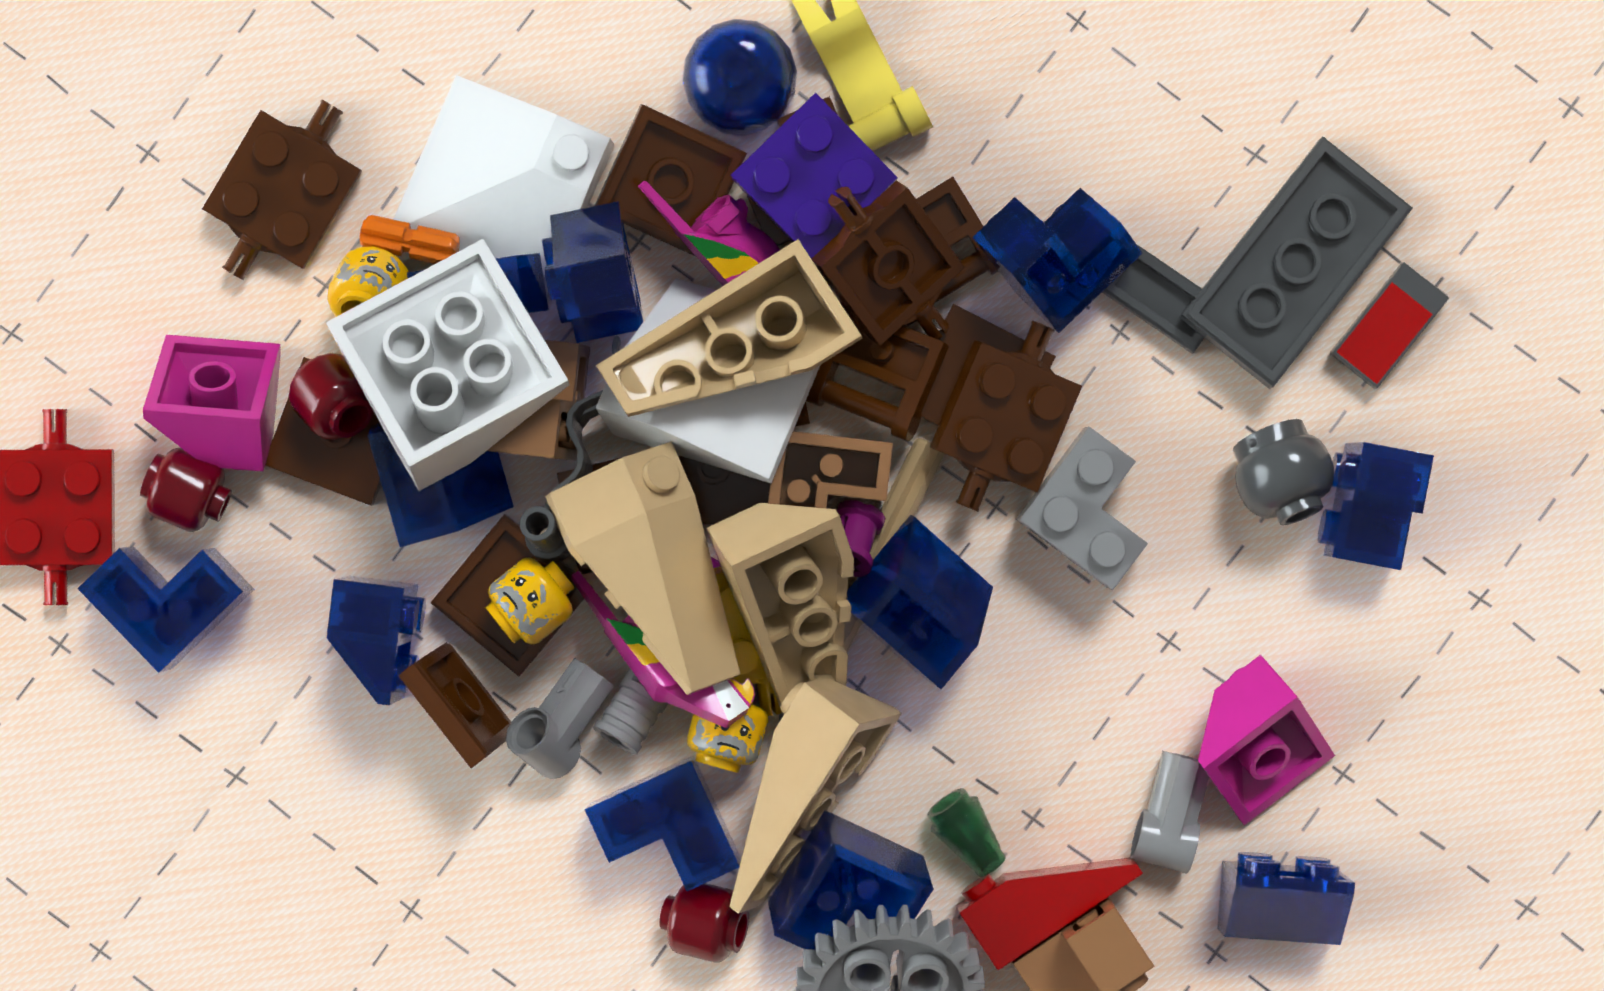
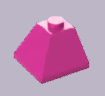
M166 335L144 403L143 419L197 460L214 464L219 468L264 472L274 434L281 357L280 344Z
M1261 654L1245 667L1236 670L1228 680L1214 690L1198 762L1243 825H1246L1335 756L1297 695Z

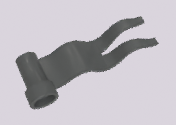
M614 336L612 354L620 350L621 340L619 336ZM603 390L575 402L568 411L566 426L578 450L577 465L571 475L555 487L552 492L593 472L592 462L582 442V431L591 418L600 415L596 410V406ZM547 501L544 507L534 506L523 513L520 519V529L525 536L526 546L536 559L547 564L552 561L559 563L571 554L566 547ZM547 528V530L544 533L540 534L542 530Z

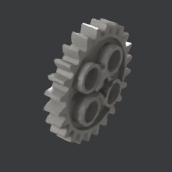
M878 905L876 918L870 920L860 910L854 911L855 924L850 927L837 919L832 921L834 937L817 933L815 935L816 950L804 949L802 952L803 966L796 969V991H983V988H985L983 966H980L979 951L977 948H970L968 934L966 932L953 934L952 920L949 918L933 926L932 913L928 909L921 913L917 919L910 918L908 905H902L896 917H888L885 907ZM899 950L896 958L897 975H894L891 981L890 964L894 951Z

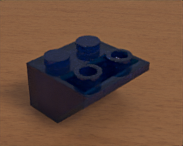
M381 423L370 427L367 436L400 547L460 531L514 507L499 452L486 451L469 465L418 491Z
M910 515L873 559L872 569L869 574L858 577L848 589L847 600L851 604L852 618L914 672L939 689H942L979 644L993 586L916 517Z
M358 576L336 578L333 580L326 638L377 704L392 705L403 699L405 693L408 692L407 686L398 675L419 660L418 655L410 654L412 635L415 632H421L423 628L426 598L417 597L418 584Z
M1238 852L1237 861L1222 860L1217 929L1224 937L1341 945L1354 897L1355 882L1339 871L1340 866L1330 864L1331 860L1327 858L1296 856L1294 866L1281 865V862L1273 860V855Z

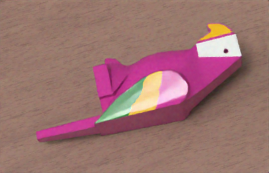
M643 181L638 186L674 229L673 231L722 286L780 251L773 239L762 230L747 222L748 207L742 198L735 200L730 195L718 197L696 219V222L690 228L647 181Z
M579 571L572 574V581L604 627V633L653 701L679 707L724 728H728L747 714L755 696L754 687L749 679H746L745 683L740 684L732 678L687 695L642 640L643 632L632 618L627 616L620 622Z

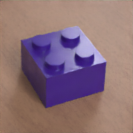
M817 93L812 95L731 174L732 180L792 242L797 239L800 241L810 258L814 257L845 226L841 217L828 203L831 194L840 198L835 190L845 186L849 187L856 200L864 208L869 206L898 179Z

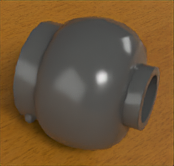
M1291 419L1267 426L1248 435L1233 447V452L1238 462L1235 473L1236 487L1244 505L1253 514L1266 519L1277 517L1280 525H1289L1309 518L1323 509L1324 506L1321 498L1330 492L1334 481V466L1325 445L1315 436L1308 434L1302 420Z

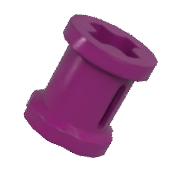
M846 500L838 504L836 511L840 515L854 557L852 577H863L868 575L872 569L873 558L870 552L875 536L881 533L886 518L873 505L857 500Z

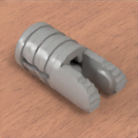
M629 668L619 684L620 690L615 693L610 706H607L602 714V719L596 721L593 729L615 746L637 755L642 748L641 742L646 739L651 726H654L658 719L657 716L659 713L664 712L668 703L653 701L645 688L638 683L639 680Z

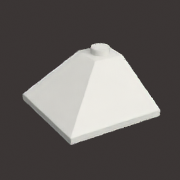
M456 75L393 220L410 223L413 230H417L418 225L455 233L460 238L459 251L484 239L512 287L547 302L614 148V143L610 137L571 120Z
M484 239L326 322L418 491L472 463L570 385L569 380Z
M676 278L626 346L716 290ZM820 365L811 371L630 417L627 416L606 383L596 410L615 436L650 447L672 442L677 455L772 483Z

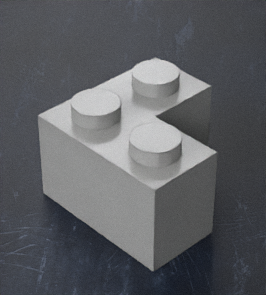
M1090 426L1082 429L1043 481L1038 493H1034L1015 519L1111 590H1114L1148 544L1102 509L1136 461Z

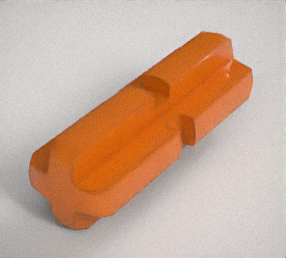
M375 215L368 216L363 221L360 230V245L362 247L374 246L401 257L403 252H408L410 259L436 264L459 252L460 238L455 233L418 225L417 230H413L410 223Z

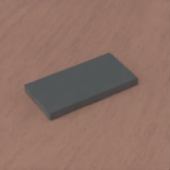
M1322 136L1179 318L1268 389H1271L1413 207Z

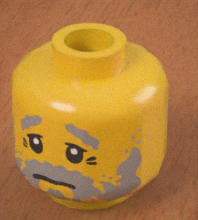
M374 246L358 247L349 251L339 263L329 284L327 300L331 311L337 317L410 278L408 269L397 256Z
M524 558L489 586L488 594L492 602L485 608L514 644L520 639L528 644H537L572 616V604L566 595L574 589V586L554 561L543 567L533 558Z
M751 705L747 714L728 728L693 714L687 735V744L691 750L697 752L695 761L739 773L741 765H751L756 762L768 724L767 712L761 707Z

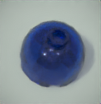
M731 19L712 25L695 39L684 60L682 82L689 105L703 123L723 134L747 136L768 128L771 124L776 123L778 118L785 115L795 97L797 68L791 49L775 30L758 21Z

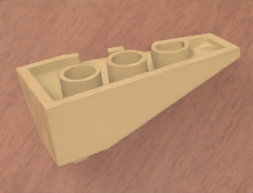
M797 239L600 362L596 367L627 416L630 417L811 371L861 340L862 335Z
M672 442L622 457L545 496L568 551L580 566L586 563L608 589L604 595L616 609L620 606L623 607L643 632L642 640L687 695L740 675L696 497Z
M759 503L707 527L726 581L780 708L787 694L799 683L804 684V682L829 678L846 686L848 654L844 649L845 623L850 622L851 604L847 600L848 577L853 576L854 557L837 511L827 508Z
M829 678L804 682V684L799 683L787 694L780 708L785 714L773 733L729 907L739 914L761 906L804 850L806 841L800 837L804 830L811 831L824 817L828 819L839 804L835 800L836 795L833 792L854 771L859 775L863 773L902 713L889 704Z

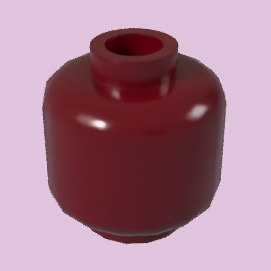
M327 353L306 361L299 367L290 384L288 397L292 409L314 433L323 439L336 440L355 436L369 424L372 418L373 409L342 354Z
M179 447L169 451L166 456L157 454L154 457L144 477L140 496L147 498V510L154 518L188 532H195L203 528L209 518L217 522L220 521L229 503L232 490L223 487L225 480L224 468L197 460Z
M689 881L679 889L676 896L669 895L666 897L661 909L659 924L661 929L667 930V939L672 951L681 955L720 963L731 952L738 953L742 948L748 931L749 910L738 914L729 907L733 894L731 889L698 881Z

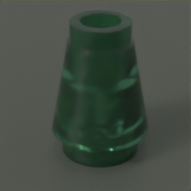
M960 788L947 794L930 808L927 816L933 823L931 832L965 864L973 869L978 877L988 875L1005 861L1006 856L1000 849L1001 846L977 796L970 797L964 788Z

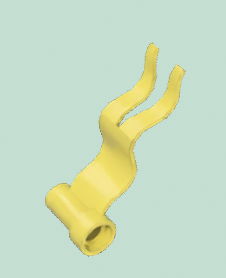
M792 0L853 121L848 126L873 152L908 133L915 137L933 128L914 87L911 86L902 91L856 0H831L836 19L832 22L815 0Z

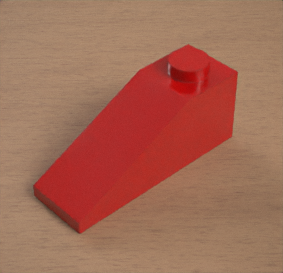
M1131 857L1004 873L995 880L990 874H986L968 885L961 892L965 900L959 903L957 908L959 914L996 969L1000 970L1142 875L1143 872Z

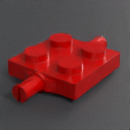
M42 409L43 444H38L25 450H0V565H26L39 571H44L43 605H55V583L56 605H68L67 571L83 565L115 564L114 450L82 449L75 445L67 444V409H55V431L54 410Z

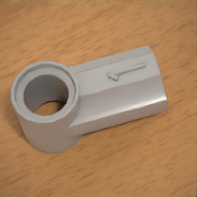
M574 658L540 707L528 708L520 712L512 720L506 734L507 747L542 776L549 779L563 777L575 767L580 758L581 745L578 739L579 735L611 692L614 685L589 666Z
M1162 750L1148 808L1142 810L1135 829L1130 854L1131 859L1186 874L1189 872L1199 842L1200 823H1197L1209 780V776L1198 762V759Z

